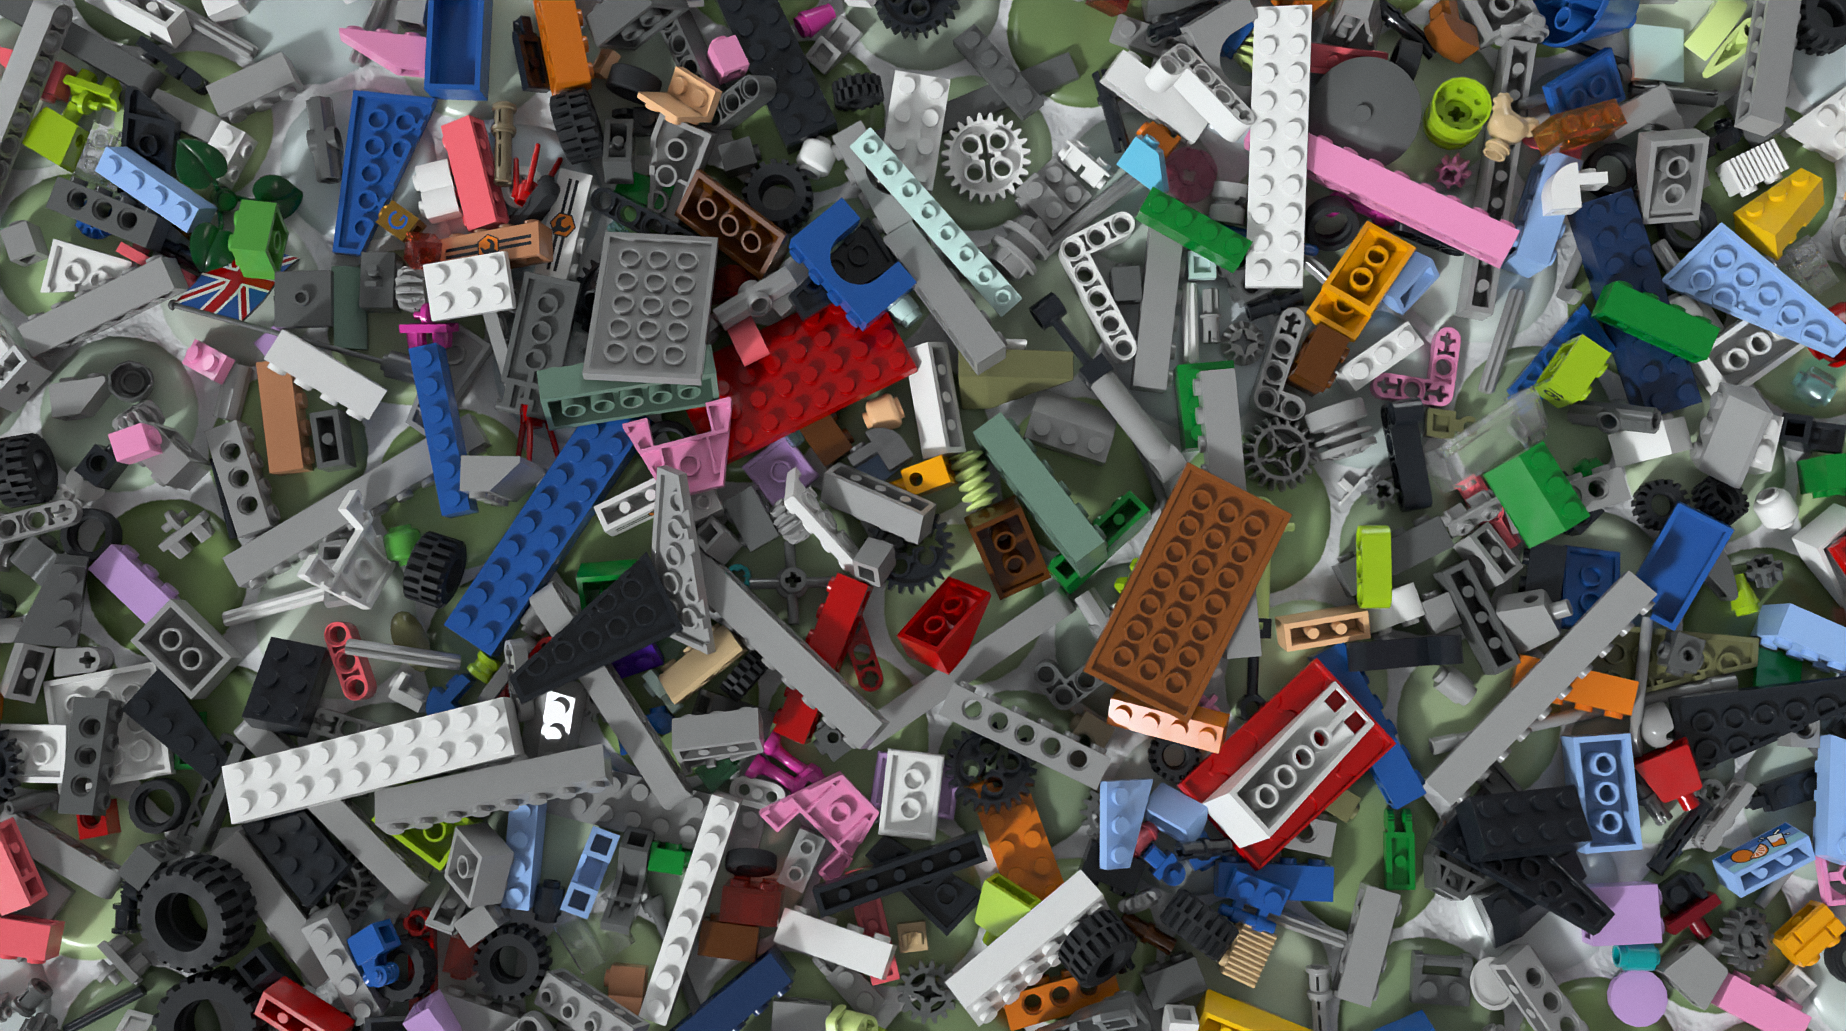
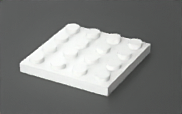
M153 662L43 682L49 724H71L74 697L122 701L121 707L123 708L157 671L158 667ZM123 712V718L118 725L117 732L119 746L114 753L113 760L115 775L110 785L176 773V770H174L173 752ZM99 721L94 726L95 734L100 730ZM95 750L90 754L91 763L96 759ZM91 779L87 781L86 789L92 788ZM57 783L58 793L60 794L62 783Z

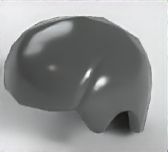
M128 360L117 364L111 373L108 374V389L123 402H140L150 396L153 390V374L141 362Z

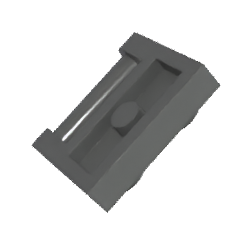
M1412 950L1409 1001L1422 1004L1470 1007L1472 955L1467 953H1461L1460 956L1423 954L1421 950ZM1423 965L1459 967V975L1423 973L1422 968Z

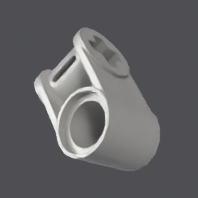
M104 646L53 648L54 677L105 671L110 669L114 663L113 652Z

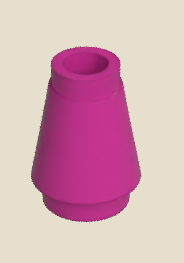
M827 3L798 12V16L793 19V22L802 38H812L835 19L836 14L833 7Z

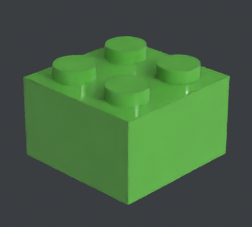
M242 199L239 210H236L234 213L235 230L234 234L229 236L228 249L232 251L235 263L239 266L244 277L275 280V272L281 271L289 235L288 229L277 203Z

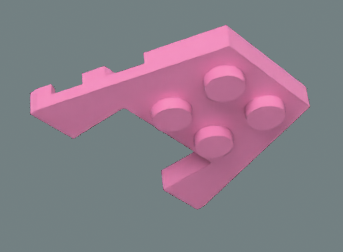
M731 397L705 403L711 432L655 446L648 418L624 423L622 426L655 480L657 478V467L667 465L687 473L690 496L725 487L733 405Z
M841 771L758 811L760 816L777 833L798 813H801L836 848L816 867L817 873L826 881L840 877L845 868L849 867L853 860L854 852L858 845L864 841L879 814L878 809Z

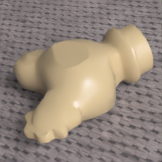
M1501 92L1497 94V97L1493 98V112L1487 123V130L1492 139L1486 141L1483 150L1486 157L1497 162L1504 161L1506 156L1510 154L1509 146L1517 144L1525 137L1530 138L1536 135L1540 129L1539 121L1534 117H1521L1511 109L1513 98L1510 97L1509 93Z

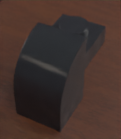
M1783 412L1782 417H1784L1778 441L1781 446L1811 454L1812 451L1829 454L1843 453L1846 425L1816 422L1814 416Z

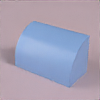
M1415 251L1382 302L1403 316L1440 277L1433 259Z
M1162 782L1149 796L1144 818L1145 821L1152 822L1158 830L1179 842L1196 841L1206 825L1208 807Z

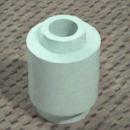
M909 294L887 311L899 326L903 325L905 329L911 327L923 315L919 311V305Z

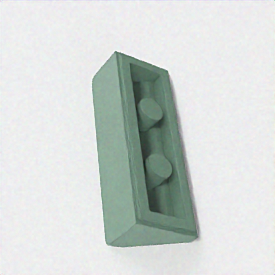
M332 266L331 271L334 272V346L352 351L369 350L367 312L359 307L361 267Z

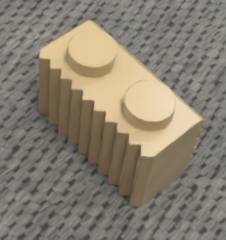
M1241 922L1234 923L1233 925L1237 927L1239 934L1221 960L1217 961V964L1220 965L1218 970L1228 977L1255 988L1270 955V951L1275 944L1277 935L1266 931L1257 932L1252 930V926Z

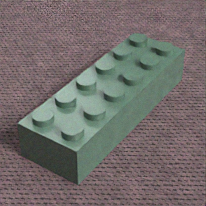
M711 344L706 345L702 386L585 380L582 374L584 362L571 366L549 367L545 370L537 371L540 401L549 431L705 407V403L719 400L717 375Z
M1000 412L973 432L978 446L983 451V455L1081 578L1108 558L1106 550L1108 544L1105 541L1107 537L1097 524L1091 525L1087 518L1089 514L1079 502L1074 504L1070 497L1071 492L1063 481L1057 483L1053 476L1054 471L1045 459L1040 461L1036 454L1035 446L1028 438L1023 440L1019 433L1020 428L1011 417L1006 419Z

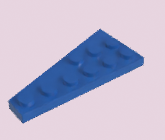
M353 90L332 250L336 255L361 257V252L367 251L379 226L376 223L379 218L378 214L385 205L390 203L438 103L436 98Z

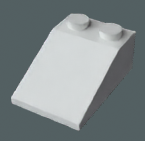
M1833 503L1795 534L1792 540L1804 563L1839 606L1846 609V575L1827 549L1846 535V507Z

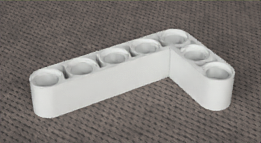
M1123 211L1115 213L1063 240L1058 254L1059 260L1112 361L1117 364L1128 363L1135 355L1137 345L1092 258L1130 238L1135 228V220L1131 214ZM1116 222H1123L1127 225L1128 231L1119 232L1115 229L1114 224ZM1098 234L1103 238L1104 243L1095 245L1090 241L1089 236ZM1073 246L1077 248L1079 255L1077 257H1069L1064 249ZM1079 271H1087L1091 274L1092 280L1083 282L1078 278L1077 273ZM1093 295L1101 296L1104 299V305L1100 307L1094 306L1090 301V297ZM1107 319L1115 321L1117 329L1115 331L1106 330L1103 326V321ZM1116 345H1127L1130 354L1127 356L1119 355L1116 351Z

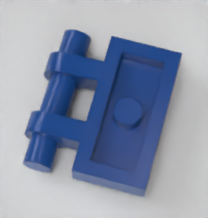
M1235 867L1224 892L1226 897L1234 900L1231 906L1221 903L1218 913L1227 917L1230 922L1236 924L1241 922L1252 926V930L1257 932L1266 931L1273 934L1276 929V923L1267 920V916L1269 913L1277 916L1281 915L1291 890L1289 886ZM1247 904L1258 908L1255 915L1242 911L1244 905Z

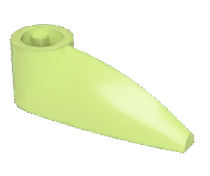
M1751 18L1745 19L1731 30L1727 39L1718 48L1704 69L1703 77L1709 78L1746 53Z

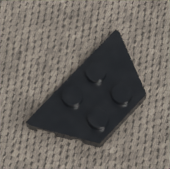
M126 85L121 147L130 148L174 179L177 178L175 162L177 141L180 139L181 122L138 87ZM117 188V193L125 192L121 188Z

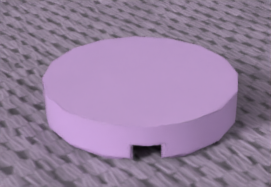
M1622 970V973L1618 974L1617 977L1614 976L1609 983L1607 1000L1610 1009L1618 1019L1635 1027H1646L1657 1022L1662 1017L1668 1003L1667 990L1662 980L1650 971Z

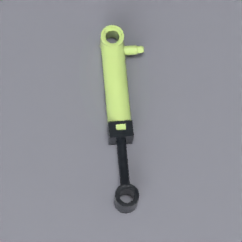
M1262 496L1258 497V498H1260V499H1262V500H1264V501H1266V502H1268V503L1274 505V504L1272 503V501L1269 500L1268 498L1262 497ZM1288 522L1284 532H1293L1295 524ZM1271 558L1256 587L1260 639H1271L1272 619H1269ZM1259 656L1248 657L1247 694L1239 698L1235 707L1237 716L1244 722L1250 718L1246 713V705L1249 702L1254 701L1258 709L1266 703L1265 699L1258 695Z

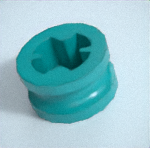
M735 564L728 568L732 573L733 571L740 572L744 570L746 575H743L746 578L744 584L749 586V578H752V575L747 567L742 564Z

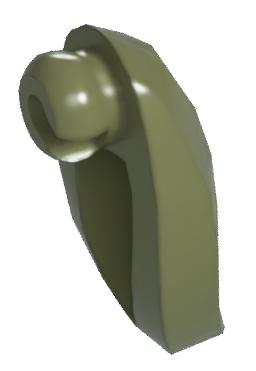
M401 611L396 613L391 620L390 626L394 645L430 650L427 634L416 617L409 612ZM409 664L412 668L419 672H424L429 667L423 665Z

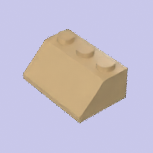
M717 623L712 626L716 652L707 655L688 646L683 650L685 656L678 661L673 658L661 668L663 673L658 676V679L674 705L684 703L700 688L748 651L735 632Z

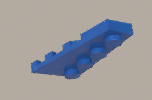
M1584 303L1579 305L1506 389L1522 413L1544 399L1533 392L1531 388L1561 344L1583 334L1610 353L1617 349L1596 319L1591 317L1592 314Z

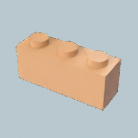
M1358 604L1275 617L1278 645L1287 652L1371 638L1368 610L1359 608Z

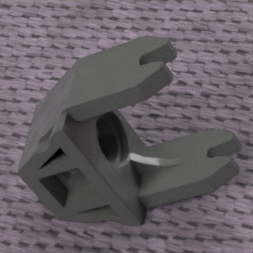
M1443 820L1442 822L1438 821V823L1432 831L1429 841L1447 823L1445 820ZM1427 843L1423 853L1424 887L1450 901H1463L1473 893L1475 888L1485 883V874L1473 867L1470 871H1467L1441 858V849Z

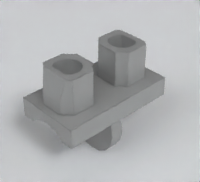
M185 509L178 514L173 510H168L164 513L167 522L161 528L166 533L173 528L176 531L164 539L158 547L163 552L169 549L179 559L183 558L194 549L185 538L187 534L192 532L203 543L215 533L213 527L207 521L210 515L204 509L185 524L183 520L190 516Z
M123 933L109 942L103 940L97 946L113 963L109 965L104 959L97 963L96 966L102 971L97 980L102 984L110 979L117 986L123 981L117 974L120 971L132 984L137 986L144 980L141 976L150 968L152 962L141 952L130 962H127L122 955L134 944Z

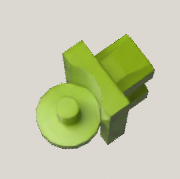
M83 68L75 77L67 74L63 79L64 84L70 87L71 101L77 104V110L80 114L90 115L93 110L100 111L102 107L115 112L120 111L122 105L118 97L123 88L117 79L106 77L102 84L99 85L96 84L98 82L96 74Z

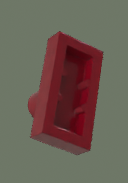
M1705 890L1708 894L1705 899L1697 897L1675 914L1669 912L1662 917L1665 932L1677 935L1689 927L1697 940L1709 937L1713 931L1703 916L1722 902L1716 893Z

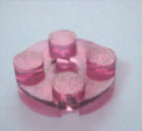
M1183 147L1174 151L1167 158L1165 164L1169 184L1167 194L1184 204L1200 202L1210 195L1213 190L1214 181L1217 178V165L1206 151ZM1185 169L1189 172H1196L1193 182L1184 180Z

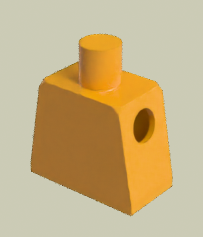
M939 455L902 469V478L891 481L889 484L922 497L957 485L958 481H955L954 477L956 475L951 470L952 464L948 460L949 457ZM922 475V484L917 485V477Z

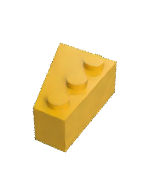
M1803 168L1798 169L1733 213L1735 234L1751 247L1778 261L1783 256L1782 251L1784 248L1796 240L1797 232L1802 226L1806 227L1823 207V178Z

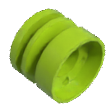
M1467 77L1451 78L1442 83L1432 96L1422 118L1423 132L1428 140L1435 146L1446 150H1458L1470 145L1489 119L1492 110L1490 94L1478 81Z

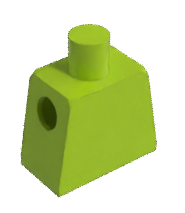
M69 101L61 115L49 107H44L31 121L22 144L73 174L90 137V133L77 125L83 114L78 112L76 104Z
M997 872L987 878L983 883L974 919L977 925L986 930L982 939L983 943L989 946L1041 903L1042 900Z

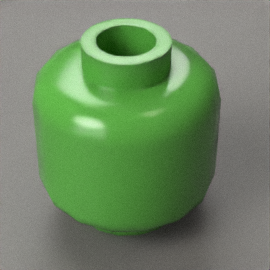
M411 524L388 528L389 533L383 536L387 559L391 562L398 561L399 567L405 566L414 546L421 538L420 531L417 528H412Z

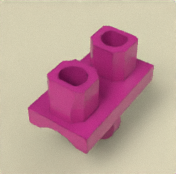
M424 303L420 311H414L413 313L414 319H421V323L399 324V333H406L408 348L427 345L426 333H432L433 343L449 348L452 347V332L459 331L458 323H435L432 321L429 303Z

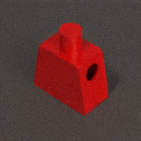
M1687 737L1671 742L1666 747L1647 752L1642 757L1634 758L1636 770L1663 803L1677 799L1683 811H1689L1699 806L1700 803L1694 792L1703 788V784Z

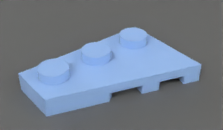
M1138 778L1104 780L1100 782V869L1130 868L1153 779Z

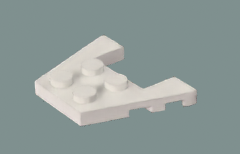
M357 489L349 490L338 508V511L355 528V531L332 569L318 554H312L307 557L297 576L364 610L372 608L396 564L387 559L383 538L381 535H376L371 524L374 519L370 511L364 510L360 502L363 497Z

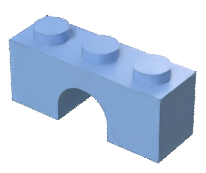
M593 825L560 910L588 919L620 835Z

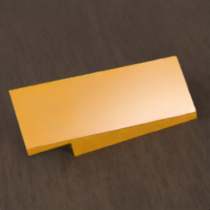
M1367 220L1322 285L1320 293L1306 312L1307 317L1315 326L1321 323L1350 338L1349 342H1355L1415 252L1416 247Z

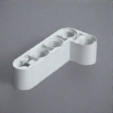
M1177 44L1160 57L1145 76L1148 87L1157 93H1163L1174 86L1224 139L1230 142L1237 141L1255 121L1254 114L1250 108L1188 45Z

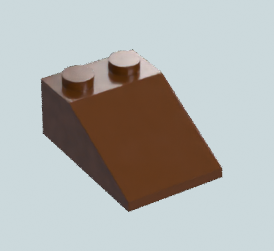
M1015 495L963 517L1000 600L1051 578Z

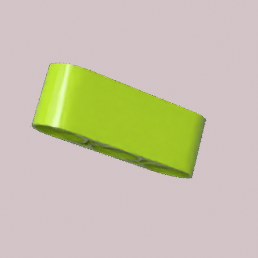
M1358 525L1356 580L1359 608L1391 607L1392 558L1391 531L1388 525Z

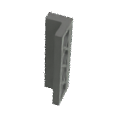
M226 732L221 734L219 741L224 748L227 742L234 744L225 766L251 759L253 753L237 737ZM221 773L216 786L214 782L210 783L204 777L202 778L176 838L190 844L188 850L198 854L211 851L228 812L223 773ZM212 794L204 812L201 806L202 799ZM200 820L194 837L187 835L192 823Z

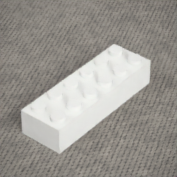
M1080 869L945 982L979 1027L983 1023L991 1022L997 1016L998 1011L1006 1004L1009 1005L1019 998L1020 992L1028 985L1036 984L1042 978L1043 973L1051 966L1055 967L1061 963L1058 959V953L1069 933L1087 917L1102 910H1109L1103 894Z

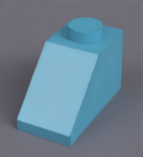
M1140 134L1133 139L1116 165L1150 190L1152 187H1155L1167 194L1169 184L1164 151L1158 147L1160 143L1149 134L1145 136Z

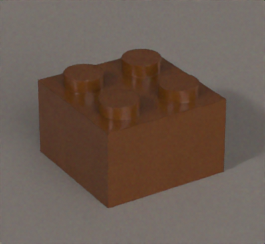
M1319 323L1306 335L1291 364L1285 383L1311 397L1319 392L1323 393L1326 388L1329 389L1337 376V373L1333 371L1339 363L1342 364L1350 351L1347 348L1350 338Z

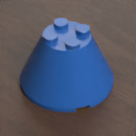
M1533 0L1539 13L1546 18L1545 25L1549 27V35L1541 43L1554 48L1566 47L1613 35L1625 28H1631L1636 22V13L1640 4V0Z

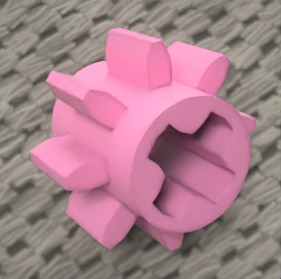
M1457 153L1452 158L1446 154L1441 159L1442 163L1438 164L1434 169L1439 172L1437 182L1445 184L1447 189L1454 184L1461 188L1465 184L1464 178H1469L1472 174L1470 170H1467L1470 160L1465 161L1460 157V153Z

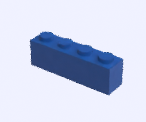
M1239 855L1222 856V859L1214 860L1216 864L1214 865L1213 894L1217 897L1228 898L1224 892L1234 868L1238 867L1289 886L1291 892L1287 900L1333 902L1334 867L1325 864V859L1308 858V863H1300L1294 857H1279V862L1269 861L1258 871H1255L1246 860H1240Z

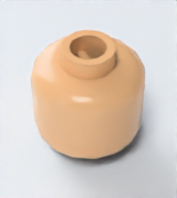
M889 393L868 400L865 406L867 412L862 413L868 429L873 427L894 430L902 425V418H905V413L898 397L893 398Z

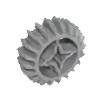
M1273 417L1271 423L1267 418L1261 421L1262 427L1255 424L1252 427L1255 434L1247 433L1245 435V438L1251 443L1242 444L1243 450L1249 451V453L1243 454L1244 460H1249V464L1244 466L1245 471L1251 468L1254 471L1249 476V479L1253 480L1260 477L1258 481L1259 487H1263L1268 482V491H1273L1277 484L1280 492L1286 491V483L1291 490L1297 487L1296 481L1301 484L1305 483L1306 478L1303 474L1311 475L1313 473V470L1307 465H1315L1317 463V460L1311 458L1310 455L1318 452L1317 448H1309V444L1315 441L1314 437L1306 439L1304 436L1309 432V429L1305 428L1299 431V421L1294 422L1292 426H1290V420H1283L1281 424L1279 417ZM1275 432L1286 434L1295 442L1286 444L1282 442L1279 436L1275 435ZM1266 435L1268 439L1266 442L1268 447L1267 453L1258 458L1259 443ZM1277 448L1278 451L1281 449L1282 451L1290 449V451L1286 452L1281 457V461L1280 457L1277 459L1275 457L1268 459V457L1272 456L1277 451ZM1299 450V463L1292 473L1290 458L1294 452ZM1273 464L1279 472L1282 471L1283 476L1269 473L1263 468V465Z

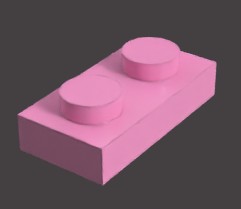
M195 339L191 347L188 348L182 364L222 385L236 360Z

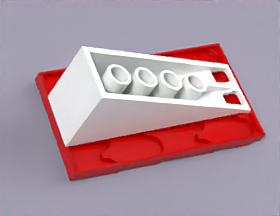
M1316 658L1297 673L1281 690L1276 692L1242 726L1236 729L1224 741L1219 754L1214 752L1209 754L1177 786L1185 795L1208 807L1207 819L1224 837L1231 840L1234 849L1255 871H1258L1385 755L1396 742L1321 661Z

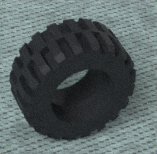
M197 854L184 858L150 877L149 882L144 885L141 892L143 896L139 897L137 908L140 909V913L137 914L138 924L142 926L140 931L142 938H146L149 943L147 945L151 953L155 952L158 955L157 959L164 964L169 963L170 968L178 971L183 970L186 973L205 972L238 954L249 944L250 938L253 937L256 925L253 923L257 922L258 911L254 909L257 901L255 895L252 896L250 892L252 887L249 881H244L242 878L243 873L238 868L233 869L231 867L232 863L224 859L219 860V857L208 854L205 856ZM188 895L195 899L202 907L207 918L208 931L203 929L194 920L189 909Z
M219 966L205 972L195 973L180 980V983L173 985L166 992V997L160 999L157 1005V1009L160 1012L153 1015L152 1025L156 1026V1031H196L194 1018L197 1007L201 1001L210 999L221 1003L229 1010L234 1020L235 1031H270L274 1028L254 1014L262 994L253 990L236 968L231 970L229 966Z

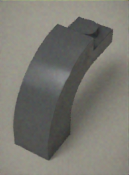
M627 826L619 846L616 877L601 919L600 929L629 935L633 921L637 918L648 879L651 845L655 839L654 831Z

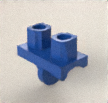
M1151 843L1141 854L1151 865L1148 870L1159 881L1162 879L1169 886H1177L1184 881L1186 875L1185 868L1168 849L1162 852Z

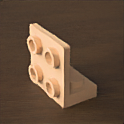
M675 67L667 92L639 91L637 98L646 103V108L665 115V120L672 124L681 125L682 122H688L693 125H699L700 122L712 123L722 91L686 68Z

